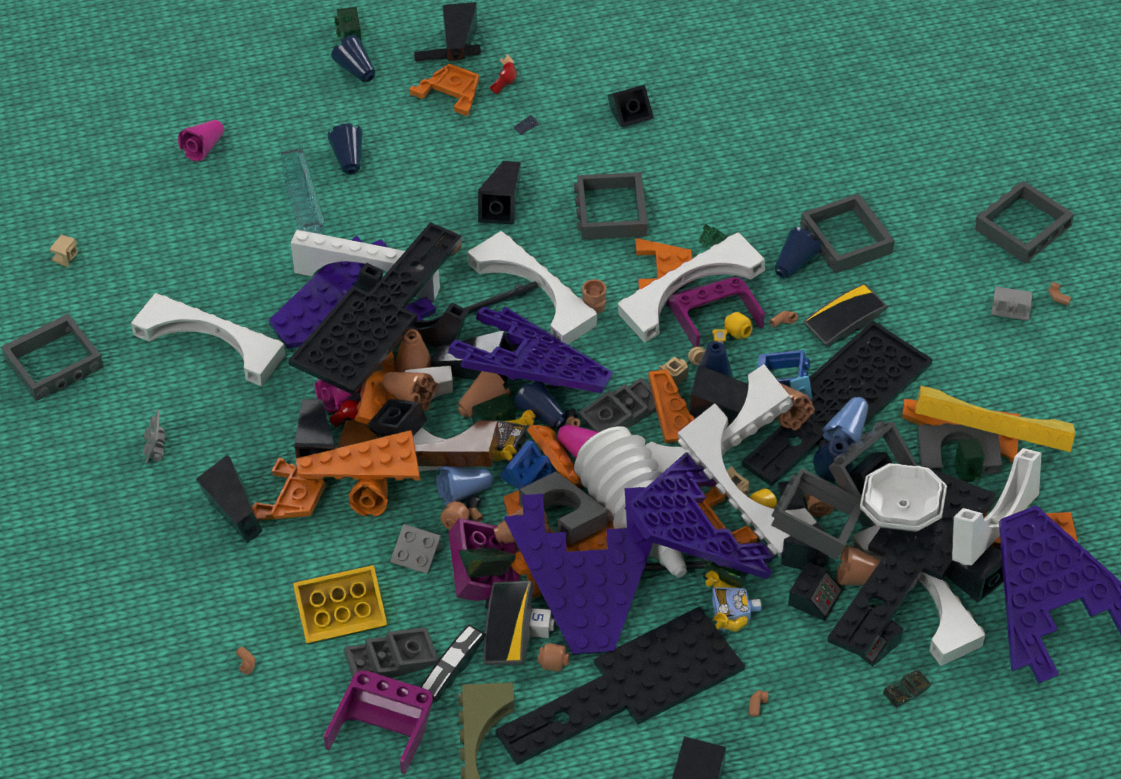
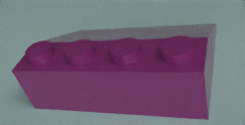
M459 518L449 530L457 598L472 601L486 600L491 596L493 582L520 581L519 574L508 563L509 556L516 554L515 543L505 544L502 542L499 544L494 533V528L498 526Z

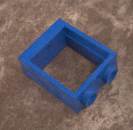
M804 350L759 354L758 368L763 364L769 371L799 367L798 377L776 379L779 383L790 387V380L808 376L807 369H810L809 357L806 358Z

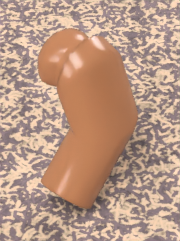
M1051 283V287L1048 289L1051 298L1058 303L1069 306L1072 297L1061 294L1059 290L1060 284Z
M782 311L769 322L773 328L781 323L793 324L798 320V315L796 312Z
M240 647L236 651V654L243 660L242 665H239V669L243 674H250L254 670L256 659L244 647Z
M757 690L751 696L749 716L759 717L760 702H768L769 693L767 691L761 692V690Z

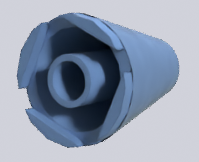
M861 397L852 398L825 425L822 432L824 431V439L830 442L833 439L841 438L849 446L858 443L869 409L866 400Z
M440 466L437 470L440 471V475L436 476L439 497L444 498L446 501L443 502L444 505L453 501L459 502L489 489L494 481L492 473L488 469Z

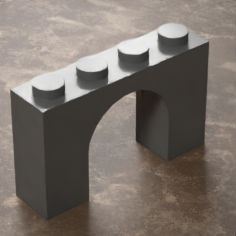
M945 423L942 425L924 424L918 426L917 445L919 465L921 467L926 466L941 472L942 459L940 449L946 443L958 440L967 442L976 450L980 475L1000 474L1002 461L998 434L961 424L952 425Z
M554 472L519 489V506L523 507L522 495L543 494L544 509L552 505H566L575 509L574 512L558 519V532L566 533V542L570 545L608 526L609 510L605 509V507L558 472Z

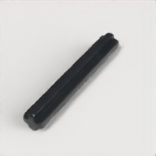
M470 45L467 56L480 54V45ZM446 48L414 52V60L416 62L447 58Z

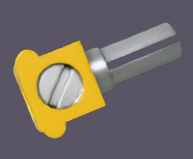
M714 329L712 331L713 342L725 344L728 331L726 329Z

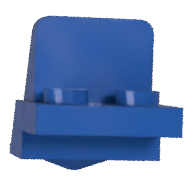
M528 440L502 471L500 477L503 481L519 490L552 474L555 469L549 458L541 455L534 441Z

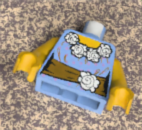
M710 571L705 575L708 578L705 581L706 586L711 587L713 585L714 587L712 588V604L715 613L713 621H716L715 626L719 632L724 630L737 632L750 623L751 612L761 611L760 599L748 600L747 591L744 588H737L719 579L715 571Z

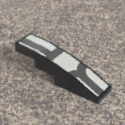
M468 624L443 653L420 687L429 690L432 693L433 699L438 702L448 684L451 686L461 669L465 670L486 634Z

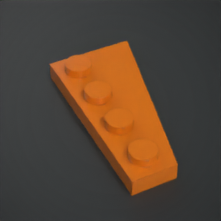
M668 369L649 371L648 378L664 443L678 442V432L695 419L693 415H690L686 402L678 393L679 389Z
M531 425L527 429L528 433L549 458L558 473L581 489L583 487L581 477L576 475L574 464L559 442L553 429L549 426Z

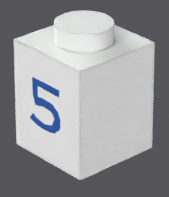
M532 609L529 626L532 629L530 637L549 639V633L554 631L555 619L551 618V610Z

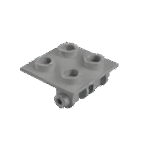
M995 286L991 315L1029 321L1033 292Z
M157 410L155 417H151L149 428H146L144 433V439L147 440L143 449V455H146L145 463H148L149 458L159 462L164 457L165 431L159 426L160 410Z
M403 524L390 562L428 574L434 554L441 547V543H439L441 535Z

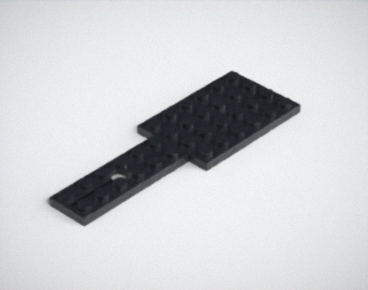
M430 222L369 293L352 286L288 360L289 365L355 395L418 320L417 314L405 308L462 242V236ZM418 264L424 267L419 272H413L409 269L410 266H417Z
M872 321L809 377L813 397L811 401L815 408L814 413L797 430L781 425L742 460V466L772 487L824 439V431L822 432L825 425L852 398L861 397L866 400L869 406L865 426L930 367L933 359ZM799 437L802 441L800 445L792 446L788 444L787 439Z
M929 468L947 485L942 518L917 532L880 527L868 544V551L881 555L883 558L829 634L828 643L866 658L921 575L925 573L942 580L954 563L952 560L954 516L965 508L982 513L984 518L995 502L997 494ZM873 598H879L883 600L884 605L872 608L868 605V602Z
M699 606L615 648L614 651H609L595 658L594 665L602 676L495 729V734L515 764L519 765L625 710L630 713L639 725L744 671L745 665ZM564 712L568 714L570 719L567 723L562 724L553 720L554 715Z

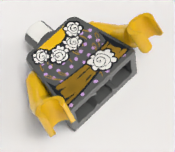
M531 410L525 411L522 417L516 420H498L500 439L494 461L502 460L509 464L520 451L527 439L526 425H533L534 420L532 418L536 417Z

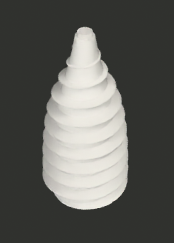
M622 426L608 428L591 437L580 448L574 464V471L577 476L581 477V483L588 489L590 497L609 510L608 520L613 522L615 529L627 528L624 488H646L662 474V472L657 471V461L651 459V450L644 447L645 439L639 435H631L630 431ZM656 543L653 544L650 557L657 558L660 564L665 566L677 578L686 574L687 567L681 551Z

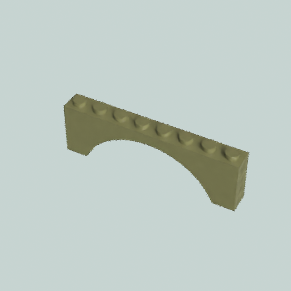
M513 682L462 685V693H458L459 706H463V711H459V724H464V729L460 730V743L464 742V748H460V759L465 761V766L461 767V779H481L476 766L477 754L488 731L502 718L514 712Z

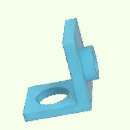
M808 376L790 380V387L812 399Z

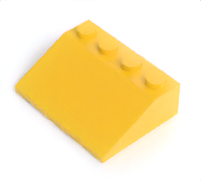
M374 565L293 583L306 644L387 626Z

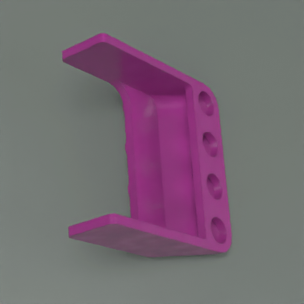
M738 277L720 278L674 293L667 300L669 308L693 347L700 346V334L688 316V311L735 294L739 295L758 327H764V311L746 283Z
M363 670L355 673L324 734L325 749H331L344 722L353 719L410 737L400 758L401 773L406 774L426 731L433 702L432 693L427 689Z

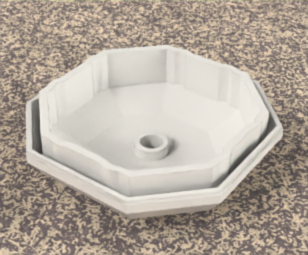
M889 463L866 476L860 509L878 527L917 532L942 518L947 485L929 468Z

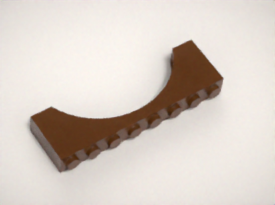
M346 421L336 449L380 437L374 434L367 424L358 421ZM477 421L468 430L447 440L415 445L418 466L492 467L500 439L498 421Z

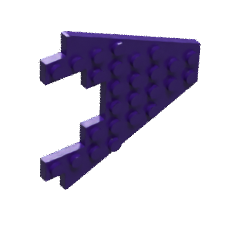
M358 236L352 239V241L362 242ZM382 239L371 243L372 245L387 247ZM343 261L325 265L269 319L270 326L287 349L300 347L352 286H355L359 271L364 267V263ZM427 296L408 304L405 308L417 314L418 320H423L436 313L435 306Z
M482 306L477 312L476 320H479L484 325H492L500 331L507 332V339L514 345H520L515 353L498 346L490 353L456 339L449 346L448 353L455 358L462 359L460 367L506 375L513 380L522 378L549 383L552 386L560 385L595 393H602L613 375L612 371L507 307H504L499 313Z
M685 452L625 507L629 518L635 523L640 534L647 541L715 562L721 567L727 566L764 579H768L772 575V572L765 563H770L774 557L764 542L738 544L729 529L716 530L697 504L702 503L706 498L699 487L715 486L717 483L713 478L710 480L704 474V467L697 466L688 452Z
M645 487L624 488L625 506L642 492ZM543 494L522 495L523 515L504 516V519L572 655L614 651L654 543L642 537L639 529L629 518V514L626 511L627 528L606 529L608 549L567 552L565 532L545 533Z
M1037 505L1004 517L999 521L1011 671L1014 672L1029 665L1038 684L1059 675L1041 640V637L1058 630L1049 612L1081 599L1090 618L1108 611L1121 635V581Z

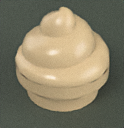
M702 347L692 348L688 354L689 361L693 365H699L705 349Z

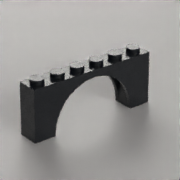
M366 263L359 271L355 287L369 293L382 279L384 270ZM451 303L442 316L432 320H417L410 329L418 331L424 343L435 348L450 344L455 339L459 340L469 310Z

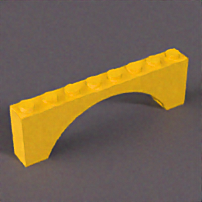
M920 386L916 401L915 413L1067 452H1071L1076 434L1072 423L1056 419L1024 418L988 410L958 400L940 390Z

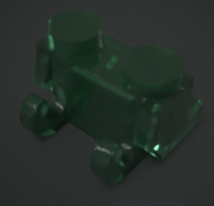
M705 224L703 227L704 231L699 237V243L708 248L709 245L714 246L721 243L728 236L715 227L711 228Z

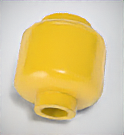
M734 312L725 318L724 328L728 331L727 334L735 339L741 340L751 334L752 322L740 312Z
M763 488L749 496L750 499L763 506L773 509L777 506L776 496L769 489Z

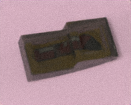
M919 670L904 675L900 682L885 687L883 694L897 708L922 694L932 684Z

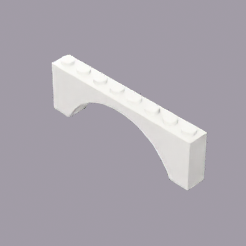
M296 230L291 241L294 273L312 276L322 266L343 261L369 263L388 272L405 252ZM421 264L409 267L413 272H419L424 268ZM439 269L418 292L417 298L427 296L429 300L435 301L440 289Z
M502 231L467 252L468 265L479 274L507 273L523 277L531 282L536 281L538 286L550 297L555 307L556 313L550 325L551 335L567 345L597 326L596 311L586 305L569 287L564 286L557 277L548 272L546 267L541 266L533 256L526 253L521 246H518L510 236H507Z
M737 232L727 237L721 243L712 246L704 253L698 254L692 260L683 263L677 269L668 272L660 279L654 280L650 285L639 289L628 298L622 299L618 303L619 316L645 343L660 334L659 317L661 310L668 298L680 287L695 279L719 274L736 275L751 280L765 271V259Z
M157 293L153 295L131 322L133 335L149 342L163 335L186 331L202 332L221 338L232 345L241 355L244 361L245 379L259 386L264 385L285 357L284 343L274 340L262 333H256L246 327H241L231 321L223 320L213 314L205 313L198 308L190 307Z
M764 364L748 375L747 398L738 416L724 432L722 456L727 450L739 445L743 439L755 434L762 426L771 423L774 418L781 413L787 412L793 406L790 395ZM649 442L644 446L651 450V459L657 461V471L662 473L685 452H688L689 455L692 454L688 448L684 450L682 447L663 446L654 442Z
M714 404L678 432V442L684 450L688 448L692 453L690 455L697 465L700 463L704 467V474L710 480L712 478L717 483L715 486L720 493L727 494L730 498L728 501L735 510L738 508L743 513L741 515L743 520L748 525L751 523L754 526V532L760 540L765 539L768 543L767 548L769 551L781 558L783 541L790 535L771 526L774 517L771 516L774 511L773 508L763 506L748 498L736 487L729 477L722 459V440L728 425V418ZM805 508L785 511L810 525L817 523Z
M1023 448L1014 457L1012 469L1003 493L988 516L983 518L982 513L965 508L954 516L953 561L960 562L963 565H972L1000 536L999 521L1004 517L1025 510L1039 495L1042 453Z
M874 525L854 534L851 546L882 560L883 556L868 551V544L880 527ZM923 573L918 581L931 594L939 614V628L931 640L929 651L940 666L983 647L985 638L983 628L976 624L972 614L966 611L959 597L952 593L948 583Z

